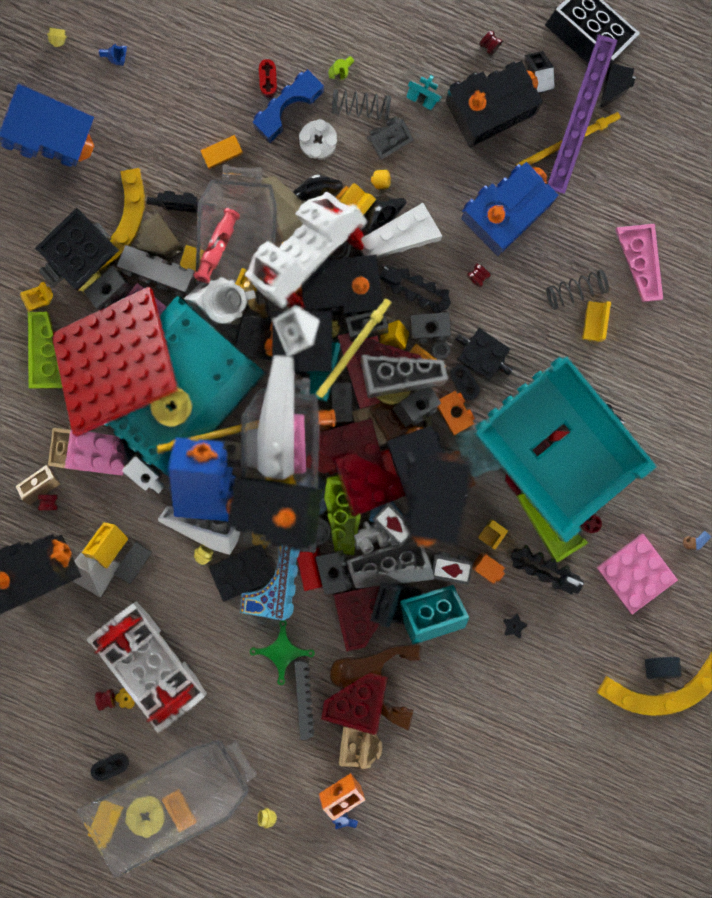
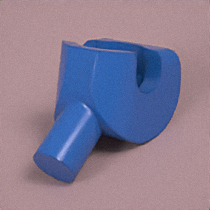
M114 44L109 49H100L99 56L108 57L111 63L123 66L127 46H116Z
M347 812L334 821L332 820L335 823V829L346 826L356 828L358 824L357 820L348 818Z

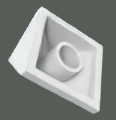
M294 307L272 320L287 357L313 344L319 320L301 310V308Z
M80 553L75 559V563L82 577L73 582L102 597L120 563L113 560L106 569L95 559L87 558Z

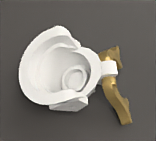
M218 279L211 282L204 292L203 304L205 311L212 320L218 323H228L236 318L243 317L242 311L245 309L247 301L249 307L253 311L258 312L262 318L268 317V314L265 310V303L257 304L253 284L249 279L244 284L245 291L240 286L235 285L234 280Z

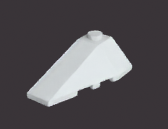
M167 506L158 518L159 522L202 545L229 555L236 546L240 536V532L235 531V527L228 526L227 521L174 517L173 506Z

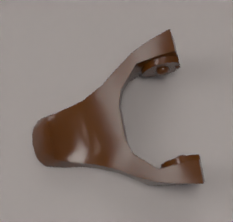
M394 645L365 657L336 659L330 671L331 682L337 687L345 688L369 672L382 675L384 664L396 654H399V657L408 661H419L421 645ZM383 702L381 714L395 725L409 731L412 724L413 710L405 706L390 708Z

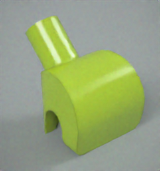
M349 56L346 60H336L329 68V78L335 79V75L339 74L340 80L346 79L348 77V68L354 63V59Z

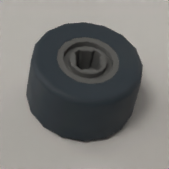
M658 657L645 660L647 679H668L682 676L679 657Z

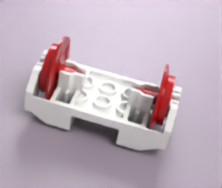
M328 192L323 196L310 199L302 204L295 214L303 225L296 229L294 234L282 243L280 248L268 241L261 245L253 255L248 271L244 274L256 289L281 309L285 306L289 309L295 306L302 310L305 309L303 302L295 294V291L337 246L346 241L357 250L361 251L364 249L361 241L364 235L360 229L365 226L367 220L356 206L351 205L349 207L339 202ZM265 274L266 277L263 279L262 282L260 278Z
M136 601L86 640L96 650L94 653H98L146 715L148 718L146 721L151 722L156 732L159 733L183 715L185 711L190 710L207 693L186 662L181 663L159 634L161 630L151 616ZM133 612L140 615L141 617L133 620L132 617L128 615ZM142 618L144 619L142 622H140L138 625H136L133 629H131L129 632H127L126 634H124L128 629H130L132 626H134V625H135L137 622H139ZM114 640L116 641V642H114L112 645H110L108 648L106 647V646H108L110 643H112ZM191 682L193 683V684L189 685L188 687H186L185 689H183V688H184L185 686H187L189 683H191ZM194 686L195 696L192 697L189 691Z

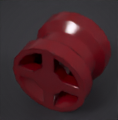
M491 30L482 38L479 46L485 48L490 56L501 46L503 41L497 38L495 32Z
M476 263L474 270L466 276L472 283L481 288L483 281L488 279L491 274L483 266Z
M38 495L40 500L38 510H58L56 505L58 495Z
M593 514L580 526L587 533H597L602 527V521L599 516Z
M108 689L103 693L101 691L95 693V702L99 711L107 707H116L113 689Z

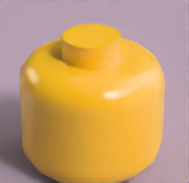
M376 170L373 176H371V184L374 185L375 189H388L390 187L391 176L388 170Z

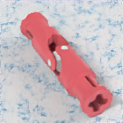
M224 209V216L214 230L209 245L200 260L201 264L198 271L194 273V278L207 284L210 282L213 269H216L222 253L232 236L235 222L240 218V214L235 210Z

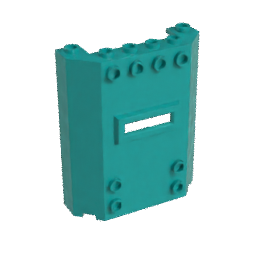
M176 296L161 313L160 320L177 388L187 393L192 403L190 416L185 423L178 426H165L153 416L150 403L104 424L105 426H111L114 429L113 433L118 438H124L128 441V446L133 451H139L146 463L155 465L168 477L173 450L159 454L157 446L170 443L175 438H190L218 430L266 375L263 369L246 357L179 296ZM167 404L166 408H169L170 412H173V409Z
M559 356L551 362V366L542 372L540 370L531 377L533 381L528 385L526 382L517 389L518 393L515 396L509 395L502 401L503 406L499 409L496 407L487 414L488 418L475 426L476 430L473 434L563 542H568L581 531L579 526L636 478L643 479L657 466L568 357L561 359ZM564 424L569 430L567 432L570 433L561 440L555 441L537 456L533 449Z

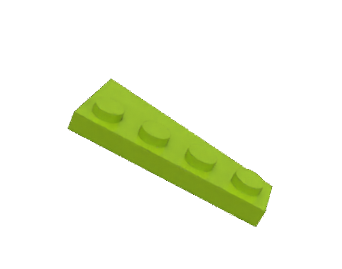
M28 312L29 389L63 388L52 339L54 330L49 312Z
M523 493L516 496L551 557L557 563L588 544L578 533L568 542H563Z

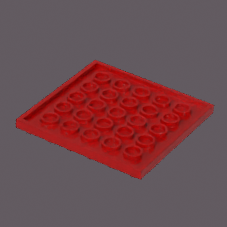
M146 287L53 332L54 336L52 339L72 435L76 437L178 391L153 289L150 287Z

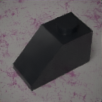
M540 51L525 55L527 70L534 72L535 76H537L539 83L537 91L544 93L555 89L554 67L545 53Z
M611 64L607 71L600 107L607 106L626 94L630 87H633L636 76H633L634 68Z

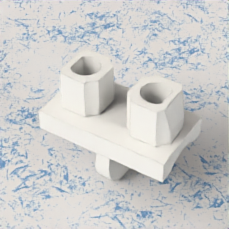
M366 521L363 523V529L358 530V534L354 535L355 547L357 550L361 549L364 554H368L374 550L373 543L378 542L380 547L388 546L390 542L386 538L389 535L384 530L380 533L373 525L370 526Z

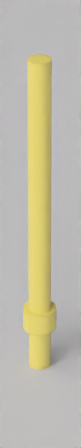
M385 298L379 308L372 312L370 315L371 319L322 384L316 395L321 398L324 397L374 326L381 322L384 317L383 314L391 304L388 299Z

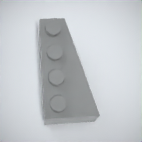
M125 245L117 267L122 270V274L128 277H132V275L138 276L139 281L150 284V282L155 283L158 289L166 292L168 289L175 291L174 295L183 299L196 287L198 282L194 278V270L188 268L186 271L185 268L176 263L169 265L166 260L154 256L152 258L150 254Z
M362 355L360 360L368 398L444 385L448 380L444 360H415L384 356L370 357L369 355Z
M414 539L407 540L401 547L398 544L395 547L392 545L347 560L356 588L380 586L381 583L398 584L434 579L425 548L416 544Z

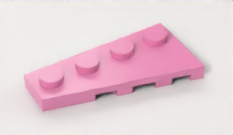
M655 223L617 227L615 231L642 302L663 300Z

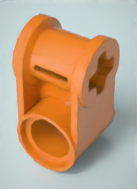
M334 409L313 411L314 431H325L335 427Z

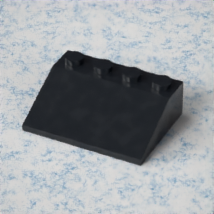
M565 0L555 9L545 24L553 34L560 38L588 64L598 35L616 39L617 43L608 69L640 34L603 0Z

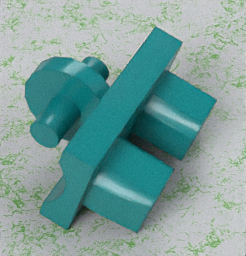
M430 75L428 79L420 78L419 82L425 84L424 87L413 81H410L408 84L410 88L406 98L416 102L420 93L426 95L422 106L429 110H432L436 103L440 102L442 96L429 90L430 87L434 90L438 88V84L433 82V75Z

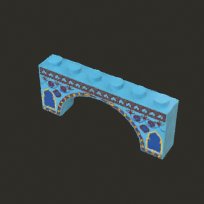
M290 545L278 547L279 561L274 577L262 590L242 593L240 613L279 620L290 618L294 609L292 597L296 591L294 578L298 572L296 559L299 556L300 550L289 549Z

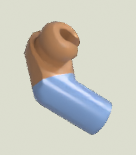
M706 531L698 538L687 536L683 539V546L687 549L699 550L710 540L711 536Z

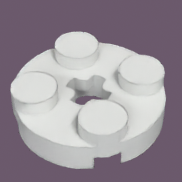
M322 119L307 123L299 134L301 150L309 158L318 160L328 158L335 151L337 144V135L334 128ZM321 136L322 144H319L318 142L314 143V137Z

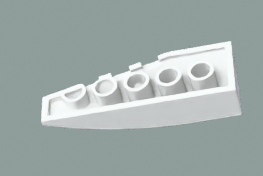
M273 357L257 430V470L265 477L285 479L294 474V357Z

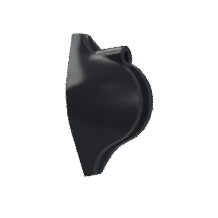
M314 175L306 179L293 193L300 200L308 201L323 196L326 192L334 196L343 188L342 181L328 176Z
M386 196L375 197L376 200L363 215L367 220V233L370 234L394 220L407 203L406 199L389 198Z

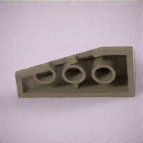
M275 176L264 178L260 182L267 201L272 205L273 211L271 214L273 218L277 219L279 225L277 227L278 234L283 242H285L294 234L296 229L303 225L295 213L304 202Z
M159 213L141 223L139 231L141 236L138 237L139 243L136 244L138 250L146 252L150 256L164 259H174L181 254L180 251L183 250V247Z

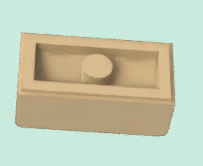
M46 465L18 484L16 488L21 499L28 505H31L38 500V495L47 494L59 486L60 482L50 467Z

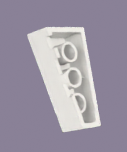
M424 203L364 236L361 239L364 249L360 253L362 256L377 254V259L390 254L406 251L407 249L441 241L442 234Z

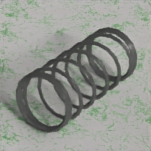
M334 89L332 101V114H340L345 98L346 114L349 116L352 111V107L356 96V114L359 117L361 115L366 97L367 117H371L376 99L377 118L379 120L382 116L385 101L387 99L385 120H389L391 95L385 96L381 113L379 116L378 95L375 94L370 114H368V94L365 93L360 113L358 115L357 92L355 91L351 108L348 113L347 91H344L341 106L338 112V89Z
M601 269L597 271V275L591 272L588 280L585 276L581 275L578 283L576 280L570 279L569 287L564 282H561L559 290L553 285L547 287L546 292L550 306L553 310L558 309L557 297L552 287L558 292L562 306H565L561 296V284H564L568 289L571 301L574 304L570 287L572 280L577 284L581 299L584 301V295L580 288V279L582 277L587 281L590 294L594 297V292L590 285L591 274L597 278L601 293H608L609 283L605 272ZM601 275H602V277H603V279H604V282H605V288H604L603 283H602V280H601Z

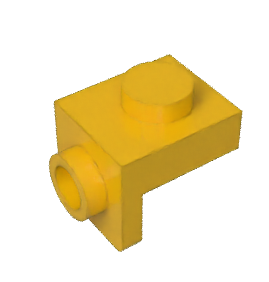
M41 282L38 287L21 292L20 296L27 311L30 312L49 305L53 293L51 288L46 286L45 282Z

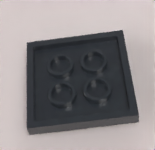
M77 207L35 247L76 291L119 251Z
M272 311V320L287 311ZM305 311L318 319L319 324L313 344L288 356L294 357V371H332V311ZM272 321L273 362L274 356H287Z

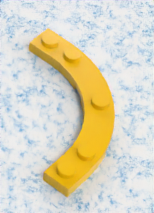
M139 168L120 171L125 197L124 211L119 226L111 236L112 240H110L119 251L99 271L105 269L106 266L115 260H118L122 255L125 245L131 246L140 230L145 210V194Z
M712 652L697 675L684 685L682 689L675 692L672 691L653 696L641 694L625 688L608 676L605 677L596 692L617 706L642 715H668L683 711L700 702L712 691Z

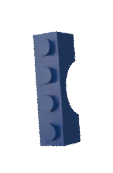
M308 69L304 73H299L293 84L284 87L277 99L273 98L263 112L260 111L254 116V128L271 143L283 132L281 116L284 109L295 102H305L311 105L324 93V85Z

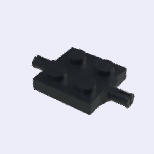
M164 191V193H158V198L147 197V205L162 207L164 210L202 213V210L213 211V203H202L192 193L177 195L173 191Z
M478 328L474 336L469 338V340L460 333L455 340L464 346L462 354L457 360L486 380L490 381L498 370L508 376L513 369L504 364L505 357L510 348L482 329Z

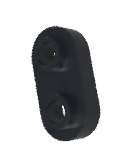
M454 366L450 371L452 382L465 400H474L480 392L477 382L466 366ZM456 372H462L463 377L458 378L456 376ZM468 387L472 388V394L466 393Z
M119 752L97 761L91 768V776L96 781H104L123 773L129 766L128 756ZM117 759L122 760L123 764L119 765ZM99 767H103L105 772H100Z

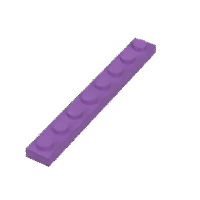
M598 35L548 182L550 187L556 192L565 194L617 43L616 39Z

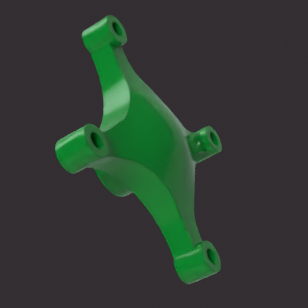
M281 620L279 622L280 633L276 641L264 648L252 647L250 654L252 656L260 654L271 659L278 669L279 678L277 683L284 685V674L289 663L300 656L313 657L315 651L314 649L305 650L296 647L287 636V621Z

